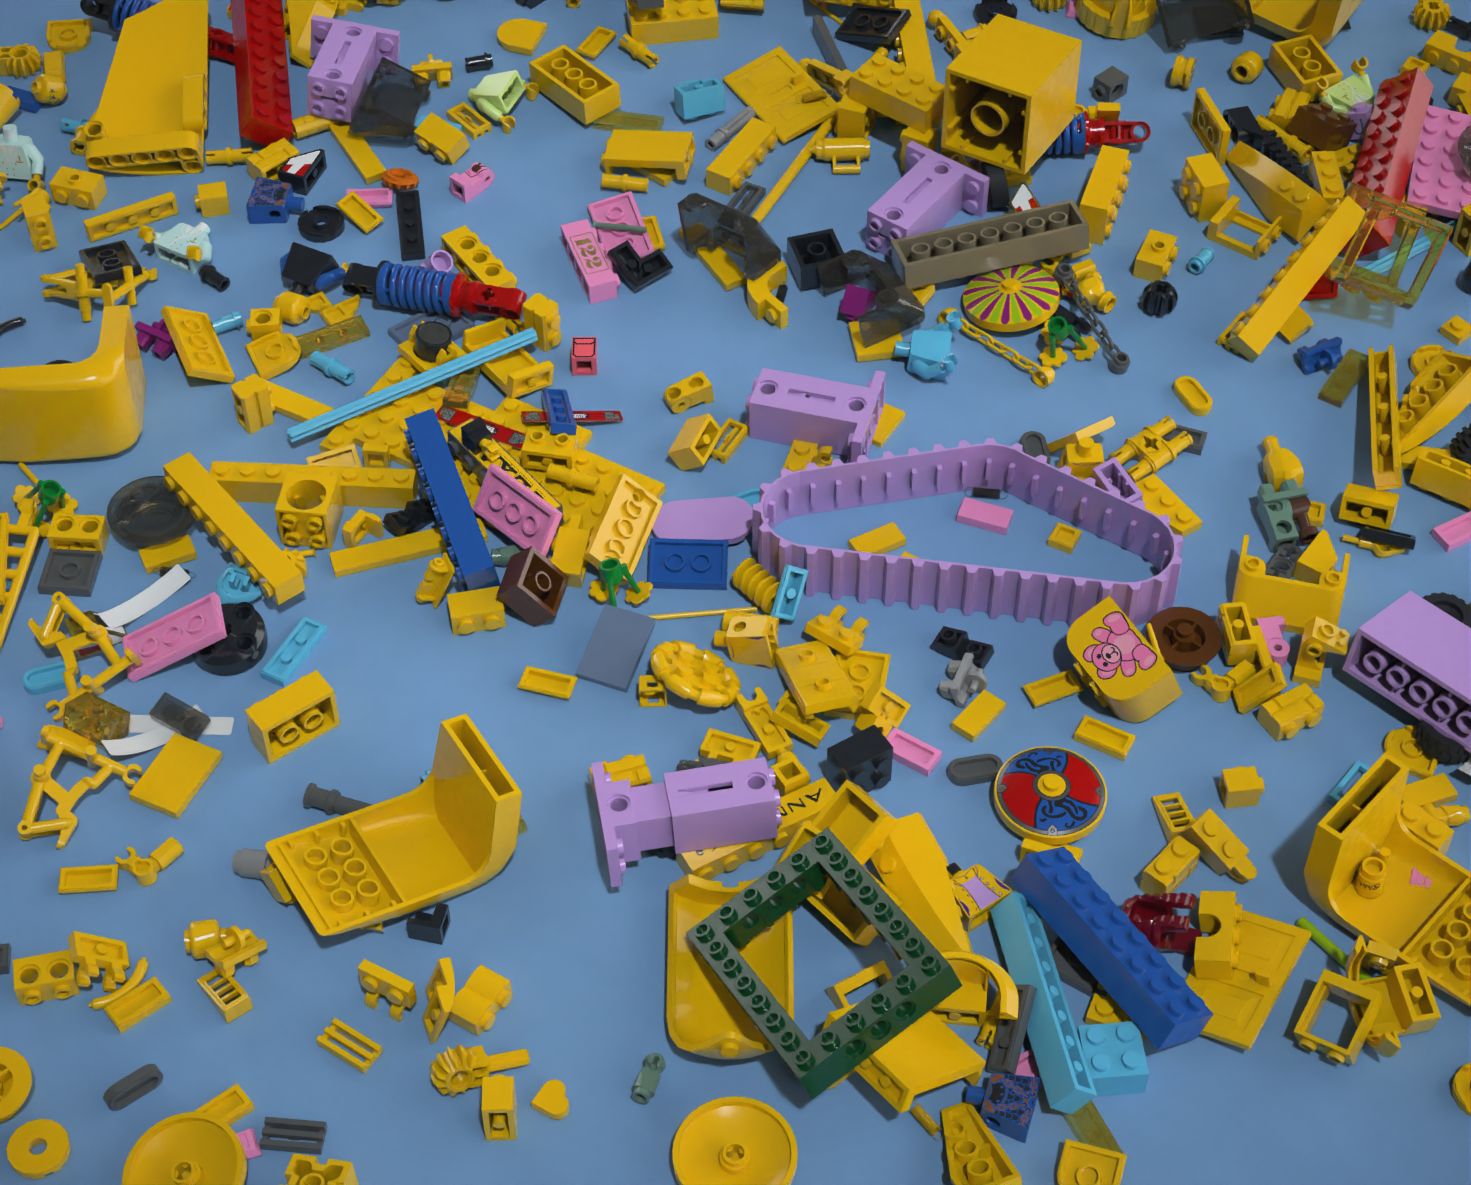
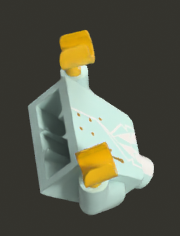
M4 125L2 127L3 134H0V172L5 173L7 178L29 180L27 183L29 191L35 189L36 183L38 188L45 189V183L41 180L44 167L43 155L33 145L32 139L29 136L17 134L16 125Z
M199 222L195 227L179 223L171 230L162 233L154 232V229L149 226H140L138 238L144 239L146 243H154L158 261L194 275L203 262L208 263L212 258V245L208 236L210 228L204 222Z

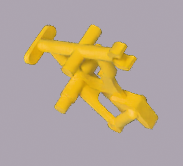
M84 263L75 264V269L41 275V282L62 285L42 291L43 297L53 296L78 301L82 321L92 320L90 298L103 299L104 306H115L114 302L126 294L127 305H136L135 288L146 280L157 279V268L146 270V267H141L143 274L133 276L132 266H124V279L98 284L102 285L101 289L94 288L96 285L92 278L88 276V271H85ZM121 285L120 287H118V288L115 289V290H113V288H112V287H117V286Z
M56 592L52 596L53 603L42 628L33 618L28 621V625L42 646L47 649L57 646L64 659L66 671L63 672V679L68 696L60 702L51 700L45 706L49 711L59 707V713L54 715L53 719L56 722H61L67 716L66 710L90 693H94L97 696L104 693L102 686L104 683L131 664L135 663L139 666L142 661L129 647L124 650L126 655L120 658L112 646L113 640L108 635L107 629L102 625L93 623L65 594ZM65 613L85 630V632L70 638L57 631ZM92 644H98L112 665L94 678H91L89 675H83L80 679L83 686L78 688L74 676L78 674L79 669L74 651Z
M44 725L40 732L41 743L46 746L50 743L53 746L44 763L37 764L33 768L30 777L32 787L17 830L19 837L25 841L30 840L32 837L60 833L56 849H64L78 825L77 817L70 812L78 799L87 790L97 789L112 772L121 776L126 786L134 787L135 781L128 778V774L136 772L141 775L142 768L137 764H130L128 767L98 754L97 748L94 745H89L85 748L51 732V728ZM63 750L87 760V765L90 768L102 767L92 778L83 777L69 792L54 781L50 775ZM43 793L48 794L58 803L55 811L59 819L35 822Z

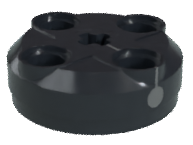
M249 602L221 604L227 637L191 654L204 671L218 676L236 675L253 667L264 655L268 643L266 626L261 615Z

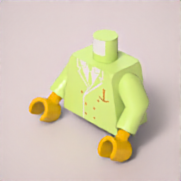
M1362 57L1359 60V64L1357 59L1352 62L1351 70L1354 73H1358L1359 77L1352 75L1329 88L1328 81L1322 77L1311 86V91L1316 95H1320V102L1332 105V110L1338 113L1346 114L1354 104L1359 102L1374 104L1375 94L1369 76L1364 72V69L1368 66V60Z
M513 70L485 76L477 88L469 90L468 97L470 101L476 103L480 112L487 114L496 122L500 121L502 123V131L510 134L511 127L515 128V119L513 116L504 117L503 114H508L524 90H526L527 99L536 100L539 94V86L534 82L526 84L525 80L520 78L518 71Z

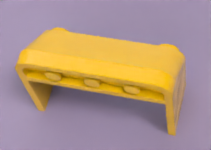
M1244 535L1231 603L1244 602L1246 604L1252 625L1255 626L1257 618L1283 616L1285 621L1284 631L1303 635L1305 624L1317 616L1338 626L1347 583L1350 554L1345 553L1340 572L1326 571L1321 574L1318 584L1265 575L1266 565L1264 561L1258 557L1246 555L1250 535Z

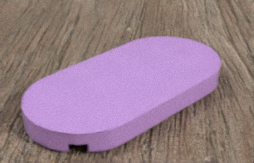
M738 497L671 501L661 506L652 530L655 538L728 540V544H734L744 540L745 536L752 532L753 508L747 501Z

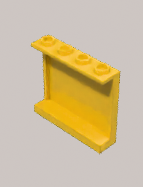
M858 1003L829 1012L822 1031ZM930 1010L854 1069L899 1113H903L910 1109L914 1096L963 1077L972 1085H977L986 1061Z

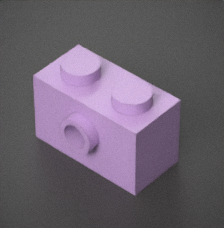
M1116 457L1093 468V478L1096 479L1095 486L1105 491H1110L1114 488L1120 490V498L1131 503L1138 500L1143 501L1142 492Z

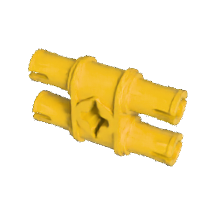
M1166 415L1153 426H1145L1141 432L1132 438H1127L1121 448L1108 455V460L1116 457L1119 463L1123 465L1128 460L1136 458L1139 462L1125 470L1130 478L1133 479V482L1136 483L1149 473H1157L1168 462L1175 461L1178 453L1193 444V439L1190 434L1185 436L1187 431H1182L1169 442L1165 441L1162 437L1176 429L1175 421Z

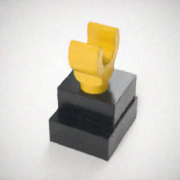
M481 417L461 427L462 444L474 455L483 451L490 462L500 457L496 452L499 446L492 442V433L486 428V422Z

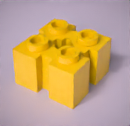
M293 1153L285 1171L288 1185H359L353 1164L348 1161L328 1159L326 1165L319 1164L315 1156Z

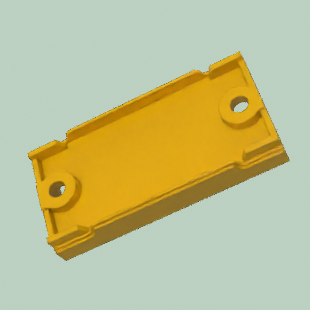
M621 474L605 501L588 540L589 545L583 560H587L599 570L598 566L603 560L616 558L619 559L621 564H627L628 571L632 576L663 502L626 474ZM624 575L622 582L618 585L629 583Z

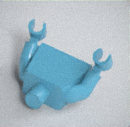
M958 311L948 313L946 316L948 322L943 321L933 328L925 330H914L910 343L896 341L894 355L908 358L907 370L909 372L915 373L924 379L932 378L945 382L946 373H953L955 371V365L958 361L955 355L950 353L952 338L950 329L959 330L962 327L961 315Z

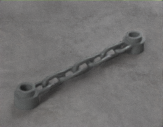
M1067 263L1057 265L1053 277L1058 284L1065 285L1071 291L1077 306L1086 315L1094 333L1103 342L1106 352L1111 358L1109 369L1115 374L1126 373L1130 365L1129 356L1119 350L1118 346L1109 337L1104 324L1098 320L1092 305L1078 288V283L1073 277L1074 272L1071 265ZM1083 300H1084L1085 303L1087 304V307L1085 308V310H1084V308H1083L1082 305H1081V303L1083 302ZM1098 324H1099V325L1101 326V328H1102V331H1101L1100 333H1099L1098 330L1096 329V327L1098 326ZM1113 348L1116 350L1117 353H1115V354H1112V353H1111V351L1113 350Z

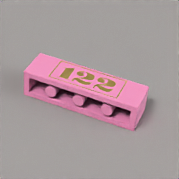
M588 219L560 225L562 245L589 303L594 304L618 298L617 287H620V280L618 274L613 273L610 258L605 257V248L602 242H598L595 227L591 228Z

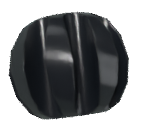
M1156 280L1144 288L1141 297L1142 304L1149 314L1158 315L1159 317L1164 316L1175 309L1178 294L1169 282Z

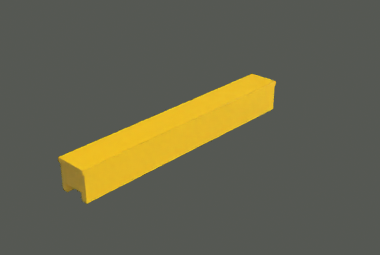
M1388 345L1387 351L1374 352L1373 348H1368L1372 472L1375 489L1380 491L1402 488L1397 363L1394 346Z

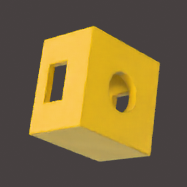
M639 675L640 707H667V688L665 687V682L659 680L655 675ZM657 683L658 685L655 687H651L648 684ZM648 698H659V702L648 703Z

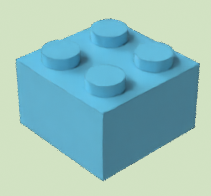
M1133 1021L1078 1026L1077 1034L1097 1096L1145 1093L1149 1071L1138 1026Z

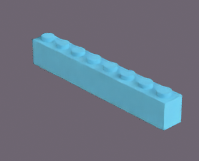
M1013 891L990 910L994 921V928L999 937L1001 951L1008 967V974L1014 984H1030L1037 988L1026 1030L1030 1039L1031 1050L1034 1053L1038 1066V1073L1046 1092V1100L1050 1108L1072 1115L1097 1096L1040 915L1023 894Z

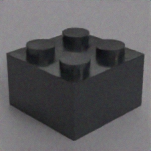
M833 228L787 237V260L801 290L846 281L847 258Z
M875 724L827 748L826 780L835 792L838 791L846 779L860 786L867 793L876 788L884 787L891 781L893 746Z

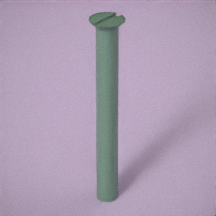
M596 220L593 222V227L642 233L647 231V227L603 223L596 222Z

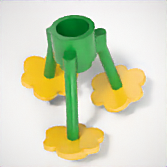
M1050 317L1044 324L1045 328L1041 329L1044 342L1050 345L1043 349V353L1039 354V359L1042 360L1043 366L1060 367L1062 362L1068 359L1067 354L1063 352L1062 348H1055V343L1058 345L1062 344L1069 334L1076 340V346L1072 348V352L1078 361L1092 358L1094 352L1099 349V344L1094 340L1093 336H1088L1087 338L1079 337L1073 325H1067V321L1063 317Z
M39 480L35 487L18 485L15 487V494L12 496V501L17 503L16 506L20 512L23 498L34 499L33 508H37V504L42 503L38 516L31 525L40 529L39 536L47 537L50 524L43 520L47 507L48 511L53 513V515L54 513L74 514V510L78 507L77 500L70 498L66 490L61 488V485L54 480Z
M608 558L603 560L598 566L600 581H592L590 583L591 589L589 590V595L595 597L597 601L604 602L610 599V604L617 607L615 597L616 592L619 590L618 584L622 582L623 575L631 585L626 590L627 596L625 600L632 602L634 605L645 601L651 595L650 591L653 585L651 582L644 583L643 581L636 583L629 573L626 563L621 564L619 559Z

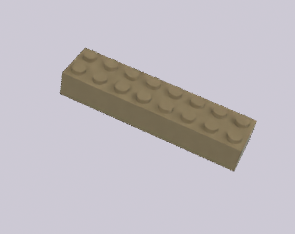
M1068 200L891 240L892 263L905 289H917L930 284H939L952 279H961L974 274L987 273L996 269L1009 268L1018 264L1032 263L1036 260L1054 258L1058 255L1089 249V224L1074 200Z

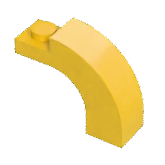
M773 253L760 259L750 270L747 278V304L751 314L757 321L766 317L770 323H773L781 330L788 326V307L772 295L771 292L777 289L779 285L787 283V265Z

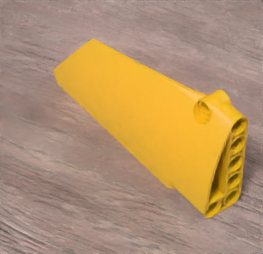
M163 0L124 20L95 119L89 121L84 126V133L87 138L85 163L89 168L121 174L157 176L196 174L203 171L204 131L207 130L208 0Z

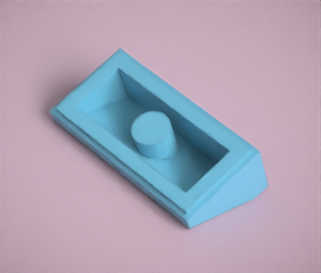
M785 564L770 616L794 622L809 570Z

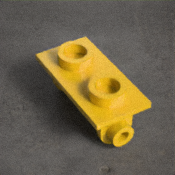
M446 552L443 553L441 558H434V560L429 562V566L423 576L425 580H421L415 592L418 602L431 601L434 609H437L455 573L454 565L451 563Z

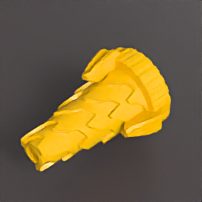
M1077 0L1075 10H1077L1076 14L1080 18L1081 23L1085 24V27L1093 30V32L1110 38L1129 39L1143 35L1146 31L1150 30L1155 20L1159 0Z

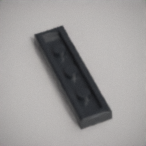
M419 190L396 192L402 261L426 259Z

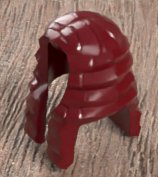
M1163 892L1161 895L1146 893L1142 896L1135 895L1124 901L1120 910L1127 914L1129 920L1147 937L1148 941L1158 952L1178 951L1181 954L1194 956L1196 937H1202V931L1189 928L1190 917L1174 915L1172 908L1193 909L1196 895L1183 892L1178 894Z

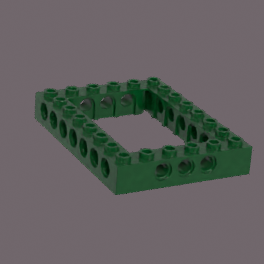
M828 827L686 932V935L705 962L812 1099L962 987L948 961ZM828 874L837 890L844 892L851 906L854 909L858 908L869 926L873 925L884 943L888 942L898 960L903 959L907 967L811 1040H808L736 948H742L749 944L750 939L766 927L770 928L773 926L774 921L790 909L794 910L797 908V904L813 892L820 891L827 882L825 875Z

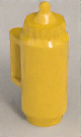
M864 137L824 138L816 140L815 145L808 147L807 151L815 154L818 160L832 161L833 174H860V161H864V158H870V140H864ZM836 161H856V164L836 165Z

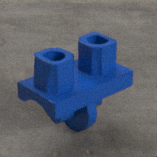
M1338 336L1330 340L1324 338L1318 340L1316 345L1312 347L1303 346L1298 348L1297 360L1302 363V373L1308 375L1323 368L1329 371L1335 369L1337 363L1343 361L1341 353L1342 339Z

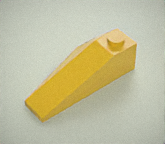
M339 0L285 1V9L288 10L289 16L286 21L287 25L290 26V35L288 36L290 57L308 69L312 66L315 59L310 57L311 18L313 15L333 18Z
M964 1101L941 1110L950 1178L953 1185H1022L1020 1173L972 1104Z

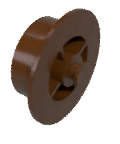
M1171 607L1158 612L1149 621L1155 633L1160 652L1165 660L1164 662L1171 670L1178 672L1196 670L1202 664L1212 660L1221 648L1222 634L1220 628L1210 616L1197 609ZM1146 629V640L1152 646L1148 630Z

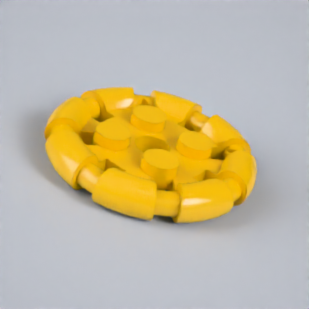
M673 640L658 644L651 652L650 664L655 676L665 682L666 688L685 700L689 698L694 700L697 705L719 708L732 705L735 702L736 696L741 693L740 680L731 667L727 668L724 665L726 662L721 657L706 648L703 651L696 648V644Z

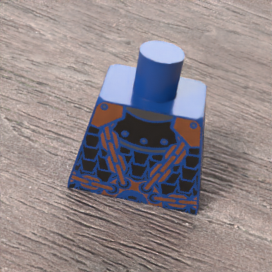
M257 177L246 204L249 224L286 223L291 211H304L305 199L294 197L293 188L290 183Z
M992 1073L987 1089L969 1084L965 1102L982 1107L980 1117L988 1128L1019 1142L1026 1143L1041 1078Z

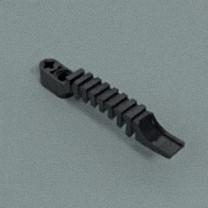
M1248 106L1225 109L1223 111V118L1231 129L1230 137L1235 144L1241 141L1260 151V153L1292 173L1308 186L1313 187L1312 181L1307 180L1308 175L1302 173L1303 168L1301 165L1297 166V159H1292V152L1287 151V145L1282 144L1283 139L1276 137L1277 132L1275 130H1262ZM1312 226L1309 231L1312 233L1315 227Z

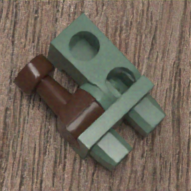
M1295 479L1282 482L1280 492H1275L1273 485L1270 483L1260 485L1257 491L1259 502L1256 510L1269 537L1268 546L1271 553L1277 552L1283 544L1295 545L1298 538L1301 544H1310L1319 534L1317 527L1311 526L1307 514L1311 506V502L1307 497L1306 487L1299 488ZM1294 520H1296L1300 528L1299 532H1297V529L1293 522Z

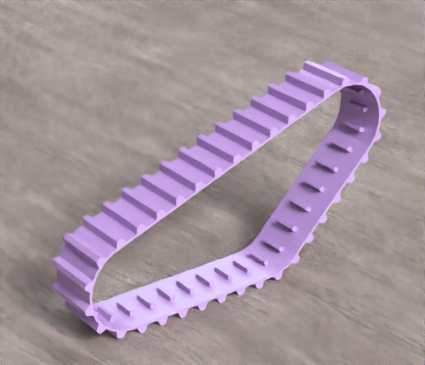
M987 438L984 444L970 445L966 440L959 441L958 447L947 449L941 444H935L933 451L919 452L914 447L909 448L908 454L894 456L890 451L883 453L882 458L869 460L865 455H859L857 462L845 464L840 459H833L831 466L818 467L814 462L807 463L806 469L794 472L785 468L780 470V478L776 479L772 484L762 483L759 492V503L753 504L752 553L758 554V564L762 565L763 570H768L771 576H775L778 582L781 580L785 564L809 570L803 589L806 597H813L816 592L830 593L832 600H839L843 595L856 596L858 603L864 604L869 598L882 599L884 606L889 607L895 601L909 603L910 608L918 610L921 604L935 606L939 613H944L948 607L961 609L964 616H971L974 611L988 612L990 619H997L1000 614L1014 615L1016 622H1024L1027 617L1041 618L1043 625L1048 626L1051 625L1053 620L1066 621L1070 627L1076 619L1108 596L1114 600L1134 626L1145 622L1149 623L1150 619L1162 611L1164 607H1173L1183 560L1180 557L1184 540L1182 535L1173 534L1169 527L1170 517L1166 514L1157 516L1153 512L1146 510L1145 502L1138 500L1131 503L1120 498V490L1114 488L1110 491H1105L1095 486L1096 479L1092 477L1082 480L1071 475V468L1068 466L1058 469L1047 464V457L1042 454L1034 458L1022 452L1023 445L1016 443L1010 447L1004 444H997L994 438ZM975 489H994L1010 493L1029 504L1144 557L1154 564L1160 573L1152 578L1138 582L1107 581L801 545L782 538L772 529L784 520L799 515Z

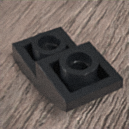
M426 498L408 501L404 510L385 514L383 523L398 536H402L429 525L436 520L430 501Z
M946 626L942 627L932 643L933 649L952 660H962L965 653H973L974 665L983 670L994 654L993 645L970 640L966 631Z

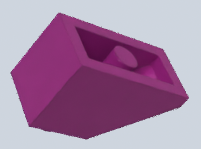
M847 284L840 312L846 314L845 319L860 321V318L868 319L879 298L880 292Z

